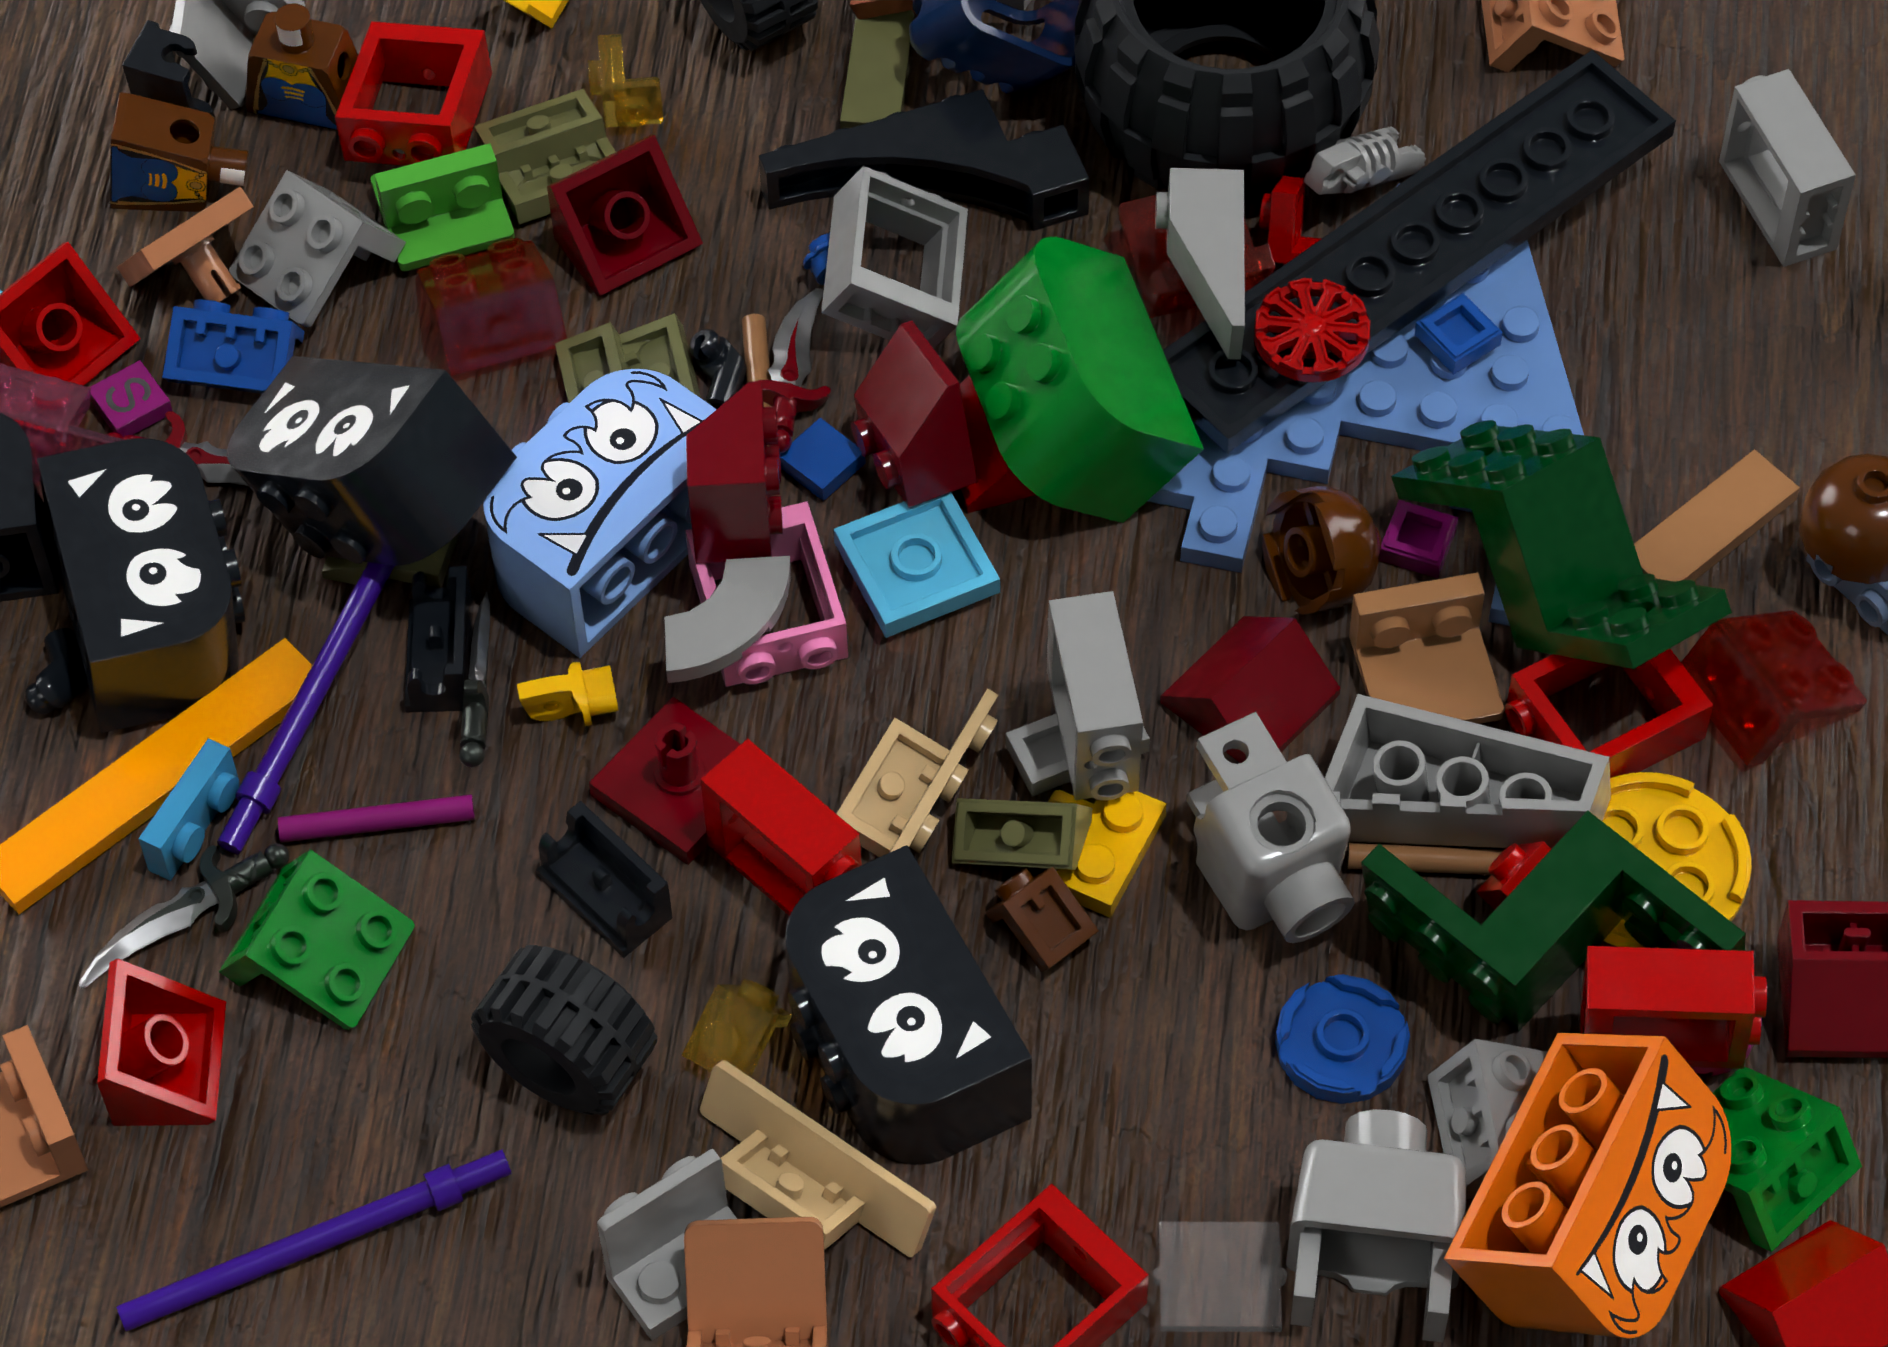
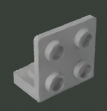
M176 0L173 22L169 31L190 38L196 46L197 54L190 56L180 51L175 52L178 56L183 57L204 80L206 86L215 92L231 110L242 107L247 83L248 55L252 46L253 36L257 35L265 15L273 11L277 12L280 7L287 4L296 3L305 6V3L302 0Z
M286 170L229 268V272L234 279L275 308L290 313L289 318L308 328L314 323L353 255L367 261L371 253H374L391 262H395L406 242L331 190Z
M1474 1039L1427 1075L1443 1153L1459 1157L1466 1168V1199H1474L1548 1051Z
M714 1149L708 1150L697 1158L688 1156L677 1161L664 1173L662 1180L639 1194L632 1192L619 1197L606 1209L603 1217L597 1221L607 1279L651 1341L688 1318L684 1232L687 1225L696 1220L737 1219L727 1205L722 1160Z

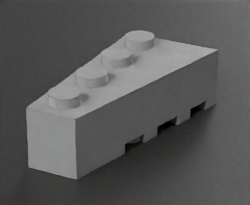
M1357 694L1325 776L1326 782L1349 819L1351 833L1348 842L1507 848L1513 843L1519 845L1544 841L1552 849L1587 810L1603 821L1611 799L1610 761L1608 756Z

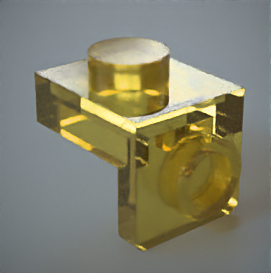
M621 34L599 35V60H588L591 96L602 95L605 127H639L646 124L662 123L664 117L660 79L657 77L626 79Z
M743 979L740 986L717 984L682 1056L710 1072L715 1065L722 1060H726L751 1077L775 1027H787L792 1014L776 1006L780 997L777 993L757 982Z

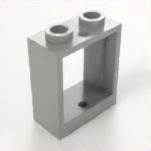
M1789 69L1768 76H1755L1743 84L1735 86L1719 163L1782 266L1785 267L1837 250L1856 174Z
M862 166L834 196L821 313L888 340L892 338L900 324L912 320L934 349L957 327L968 209L945 200L939 195L928 193L894 179L886 173ZM865 222L924 245L920 290L861 267Z
M1109 591L1049 600L1047 674L1075 800L1088 798L1113 800L1128 792L1139 791L1143 719L1114 593Z

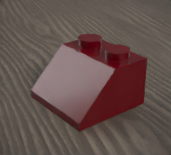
M912 320L900 324L854 393L859 420L851 422V429L862 456L872 455L874 458L878 476L886 489L894 487L910 508L977 483V477L958 380Z

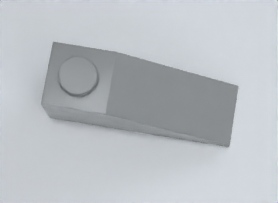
M1170 168L1168 192H1156L1155 229H1167V255L1227 358L1241 359L1245 329L1244 170Z

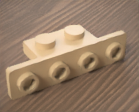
M987 688L950 750L894 717L837 812L838 816L860 833V846L878 857L906 845L918 853L921 852L939 822V819L929 814L937 798L940 797L949 803L969 769L959 764L963 754L968 747L979 753L998 722L997 719L988 714L998 694Z
M722 1060L712 1068L700 1106V1113L741 1142L721 1157L726 1190L767 1218H817L822 1223L824 1229V1250L857 1223H860L908 1257H913L922 1249L936 1210V1205L932 1200L726 1060Z

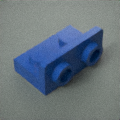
M196 299L194 300L193 308L174 306L162 378L174 383L263 394L293 356L295 343H303L305 331L293 321H289L290 313L273 308L254 307L252 316L232 314L230 313V305L211 300Z

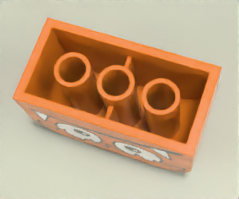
M1557 1033L1444 1260L1502 1322L1512 1327L1620 1338H1635L1646 1334L1657 1325L1665 1314L1728 1179L1731 1164V1136L1728 1121L1720 1102L1665 1036Z

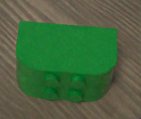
M1045 237L959 319L956 327L957 342L997 447L1015 476L1029 490L1043 500L1058 507L1124 523L1204 450L1124 257L1064 238Z

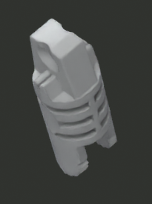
M1392 126L1338 140L1334 146L1318 152L1312 161L1310 171L1306 173L1303 181L1319 195L1352 193L1415 174L1425 165V153L1416 145L1398 148L1396 143L1399 138V132Z

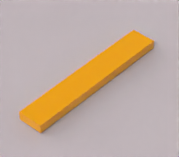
M286 638L282 639L220 684L211 693L202 697L0 844V895L18 914H21L153 817L208 738L229 747L232 756L235 757L280 724L312 664Z

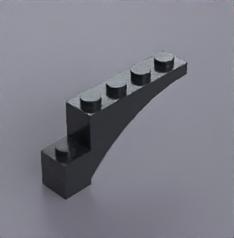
M983 89L964 95H953L940 102L910 111L895 112L883 119L852 128L838 129L829 135L795 145H784L774 151L758 155L761 193L769 210L808 200L834 197L860 168L865 166L872 170L886 173L894 179L928 193L939 195L943 199L974 204L1029 222L1033 231L1082 217L1089 213V176L1064 125L1044 131H1032L1020 138L1007 141Z

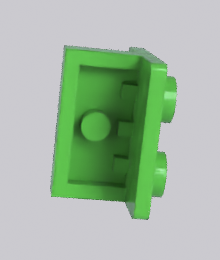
M490 143L376 173L370 178L386 229L406 242L397 257L399 268L402 271H409L505 245L515 240L514 229L502 198L497 160Z

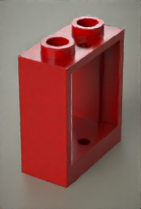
M371 21L335 115L344 161L406 166L466 150L492 76L485 30ZM383 81L449 87L439 115L372 110ZM395 149H400L404 151L405 154L398 153Z
M1671 649L1664 651L1635 669L1622 667L1658 714V717L1589 751L1609 757L1610 778L1623 774L1638 773L1706 737L1713 704ZM1552 654L1512 674L1507 704L1505 705V714L1511 728L1517 734L1587 751L1547 697L1611 665Z
M748 738L700 779L708 846L789 916L799 900L814 887L862 865L860 833Z
M1587 946L1580 1000V1034L1665 1036L1690 1067L1744 1068L1748 1045L1760 1044L1761 1017L1765 1018L1767 1009L1766 976H1754V951Z
M1051 1183L931 1288L933 1317L931 1322L941 1339L950 1347H1006L967 1308L1044 1241L1105 1299L1104 1302L1053 1347H1099L1147 1304L1149 1274Z

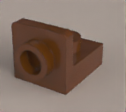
M1054 867L1034 877L1027 868L1023 869L995 890L1001 901L985 912L992 923L1001 919L1006 922L1041 972L1051 968L1099 931Z

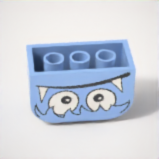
M647 369L619 370L598 378L570 403L566 402L558 406L549 417L547 424L527 443L522 442L516 445L512 451L517 458L483 501L496 582L500 594L507 604L579 658L595 645L688 555L685 530L692 529L687 489L686 435L716 409L667 375Z

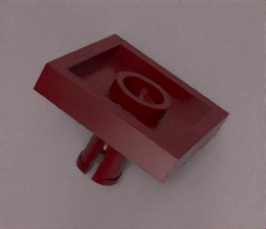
M672 697L589 781L590 795L689 865L708 845L700 779L734 751L740 743L678 699Z

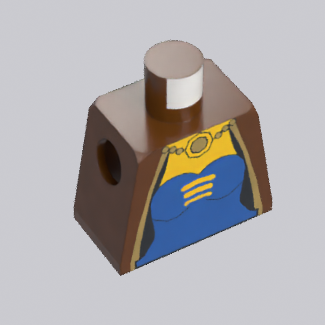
M296 3L284 5L277 12L273 11L266 14L248 55L247 112L337 130L335 115L358 57L348 30L338 24L311 19L308 9Z
M119 92L111 134L110 208L200 212L207 207L211 182L238 186L245 185L249 151L214 146L215 117L210 113Z

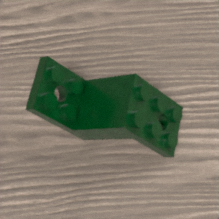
M1486 420L1474 423L1461 430V439L1448 446L1432 447L1415 454L1411 458L1413 465L1391 476L1398 499L1472 509L1517 648L1635 669L1732 613L1725 589L1696 585L1693 580L1675 582L1656 579L1653 574H1643L1600 437L1572 434L1570 429H1557L1550 432L1534 430L1533 425L1530 424L1515 427L1497 426L1496 421Z
M1588 810L1482 924H1479L1381 844H1378L1361 862L1365 885L1364 893L1367 898L1368 911L1370 912L1368 918L1373 926L1389 940L1398 942L1403 938L1419 951V961L1438 980L1448 983L1452 978L1471 993L1468 996L1470 1003L1486 1019L1495 1024H1498L1503 1019L1518 1032L1584 962L1587 946H1598L1622 919L1626 921L1624 926L1628 933L1645 948L1745 951L1746 933Z

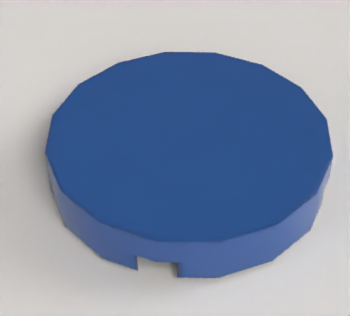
M1344 974L1327 976L1325 982H1318L1310 987L1309 982L1295 990L1281 1009L1275 1038L1280 1066L1294 1085L1316 1099L1340 1104L1369 1100L1390 1088L1404 1069L1410 1040L1407 1021L1405 1023L1404 1016L1399 1011L1400 1005L1391 993L1368 979Z

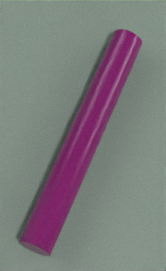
M470 794L278 817L280 842L475 820L473 796Z

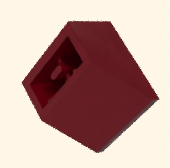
M762 381L748 382L686 435L687 489L696 564L726 562V559L772 557L771 534H783L781 496H772L780 495L779 446H767L778 445L776 406L764 407Z
M1788 900L1777 936L1786 1057L1888 1058V902Z

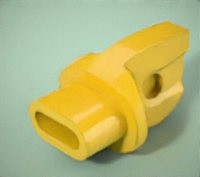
M572 662L568 668V675L550 676L517 684L519 700L529 717L534 720L554 721L582 712L585 726L592 725L591 716L619 711L610 665L582 670L580 662Z

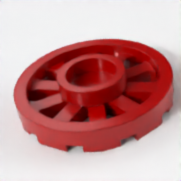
M1301 278L1288 282V285L1282 288L1278 286L1265 296L1263 303L1256 311L1254 341L1258 353L1273 370L1297 381L1325 382L1346 375L1360 364L1367 353L1370 343L1371 326L1363 301L1355 294L1352 295L1347 292L1345 286L1328 279H1323V282L1312 281V278ZM1311 296L1321 297L1316 306L1313 305ZM1297 298L1299 308L1289 300ZM1334 302L1341 304V306L1330 310ZM1272 311H1276L1281 316H1272L1270 314ZM1350 319H1356L1357 324L1345 322ZM1268 332L1281 333L1274 337L1265 336ZM1343 339L1355 340L1357 344L1350 345ZM1290 348L1292 350L1290 355H1285L1283 358L1278 355L1279 352ZM1330 352L1341 358V361L1335 363L1334 360L1328 358V354ZM1304 358L1314 359L1313 367L1304 366Z

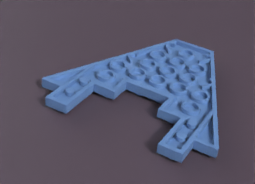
M1526 240L1370 351L1352 371L1342 377L1328 381L1229 453H1226L1193 422L1204 450L1148 500V502L1191 510L1181 546L1180 561L1242 573L1266 474L1272 473L1328 484L1339 435L1421 451L1437 446H1448L1461 439V430L1469 425L1486 420L1496 421L1497 426L1515 427L1530 424L1533 425L1534 430L1550 432L1557 429H1570L1572 434L1584 435L1528 241ZM1464 293L1503 334L1500 346L1453 375L1414 335L1417 321ZM1453 506L1449 507L1452 509L1472 512V509ZM1495 586L1488 622L1510 626L1497 586Z

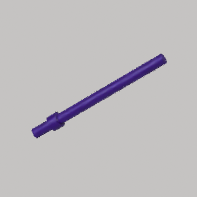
M367 563L255 772L248 771L235 794L239 802L217 841V844L223 849L234 854H240L261 814L270 813L282 790L278 785L279 780L395 566Z
M502 1149L454 1169H451L450 1165L446 1164L424 1173L425 1181L120 1304L116 1308L125 1331H130L433 1206L439 1212L464 1202L463 1194L512 1175L511 1169Z

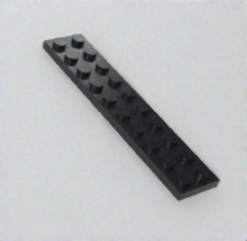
M1591 50L1246 291L1245 329L1241 359L1227 358L1206 320L1163 349L1192 421L1226 453H1229L1328 382H1303L1285 377L1267 365L1258 353L1254 341L1256 311L1260 308L1265 296L1278 286L1282 288L1287 286L1288 282L1301 278H1312V281L1323 282V279H1328L1345 286L1347 292L1352 295L1355 294L1363 301L1367 310L1371 326L1370 343L1366 353L1368 354L1672 137L1676 120L1596 52ZM1311 296L1314 306L1317 305L1321 297ZM1297 298L1289 300L1299 308ZM1334 302L1330 310L1341 306V304ZM1272 311L1270 314L1272 316H1281L1276 311ZM1350 319V320L1346 321L1345 323H1356V324H1357V321H1356V319ZM1268 332L1265 336L1274 337L1281 333ZM1343 339L1350 345L1357 344L1355 340ZM1290 348L1279 352L1278 355L1283 358L1285 355H1290L1292 350ZM1330 352L1328 354V358L1334 360L1335 363L1341 361V358ZM1304 358L1303 360L1304 366L1313 367L1315 363L1314 359Z

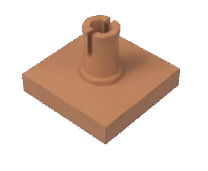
M240 186L138 251L120 264L117 269L129 287H132L171 261L174 265L181 263L203 298L220 302L242 287L239 283H236L211 245V242L215 240L212 235L254 206Z

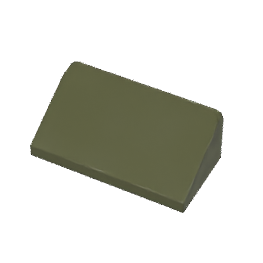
M957 798L952 863L1045 869L1054 867V869L1076 870L1092 821L1093 808L1074 803Z

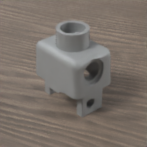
M1256 712L1198 738L1196 748L1216 780L1187 793L1186 802L1196 817L1193 829L1197 841L1196 864L1232 922L1239 929L1247 931L1274 920L1286 942L1298 943L1323 933L1341 921L1355 904L1354 898L1339 876L1351 833V825L1312 756L1304 754L1287 762ZM1228 749H1239L1246 755L1247 759L1242 763L1235 764L1227 761L1223 753ZM1272 811H1287L1286 820L1279 823Z
M1373 1109L1358 1112L1350 1116L1346 1122L1344 1142L1324 1139L1314 1140L1305 1148L1290 1226L1286 1259L1287 1268L1296 1272L1291 1325L1311 1327L1317 1275L1337 1279L1346 1284L1352 1292L1387 1296L1392 1291L1404 1287L1427 1288L1422 1340L1444 1341L1449 1315L1451 1289L1457 1287L1460 1277L1444 1260V1257L1466 1215V1168L1462 1160L1457 1156L1426 1151L1428 1132L1426 1125L1418 1118L1393 1110Z

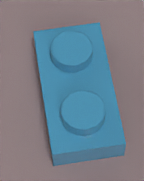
M208 738L138 838L150 872L171 881L183 862L189 863L196 857L203 844L205 830L218 812H225L233 803L239 788V778L229 747Z

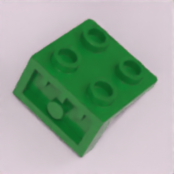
M310 849L281 869L219 970V973L238 986H242L263 974L343 1029L349 1030L360 1021L412 933L415 924L413 920Z
M1744 1067L1735 1071L1713 1092L1725 1112L1731 1136V1164L1724 1190L1733 1194L1751 1242L1772 1252L1851 1178L1862 1165L1840 1107Z

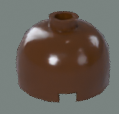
M1866 453L1845 457L1822 470L1805 496L1799 533L1805 550L1814 561L1816 555H1818L1823 562L1833 566L1831 574L1842 580L1864 584L1888 581L1887 456Z
M1313 486L1282 492L1272 501L1266 516L1276 514L1273 522V532L1263 534L1262 549L1267 574L1276 594L1282 601H1287L1293 596L1298 606H1300L1295 611L1302 615L1337 609L1353 602L1354 594L1363 593L1371 585L1379 563L1381 537L1371 515L1356 497L1333 487Z

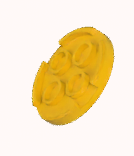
M1638 772L1610 778L1611 799L1602 822L1732 922L1745 899L1752 868L1749 843L1734 814L1729 815L1713 799L1694 788L1695 783L1677 776L1653 772ZM1624 919L1604 939L1607 943L1617 947H1643L1628 933L1624 926L1626 922Z

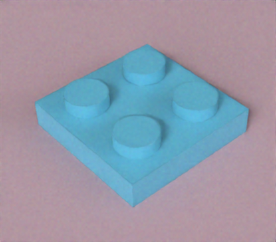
M952 492L910 508L903 501L833 529L834 543L886 638L1000 593V578Z

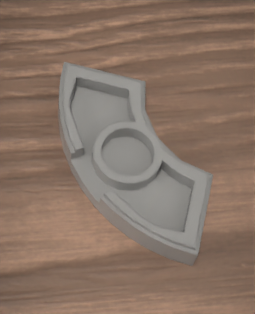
M790 556L726 559L723 579L709 599L690 611L664 617L668 683L701 678L732 665L742 658V652L754 644L765 631H771L778 621L788 597L791 582Z

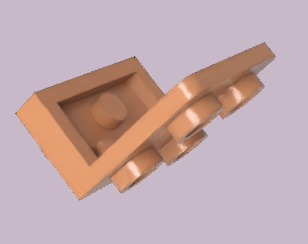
M815 1217L696 1220L687 1225L684 1232L688 1317L686 1347H828L824 1229L820 1220Z

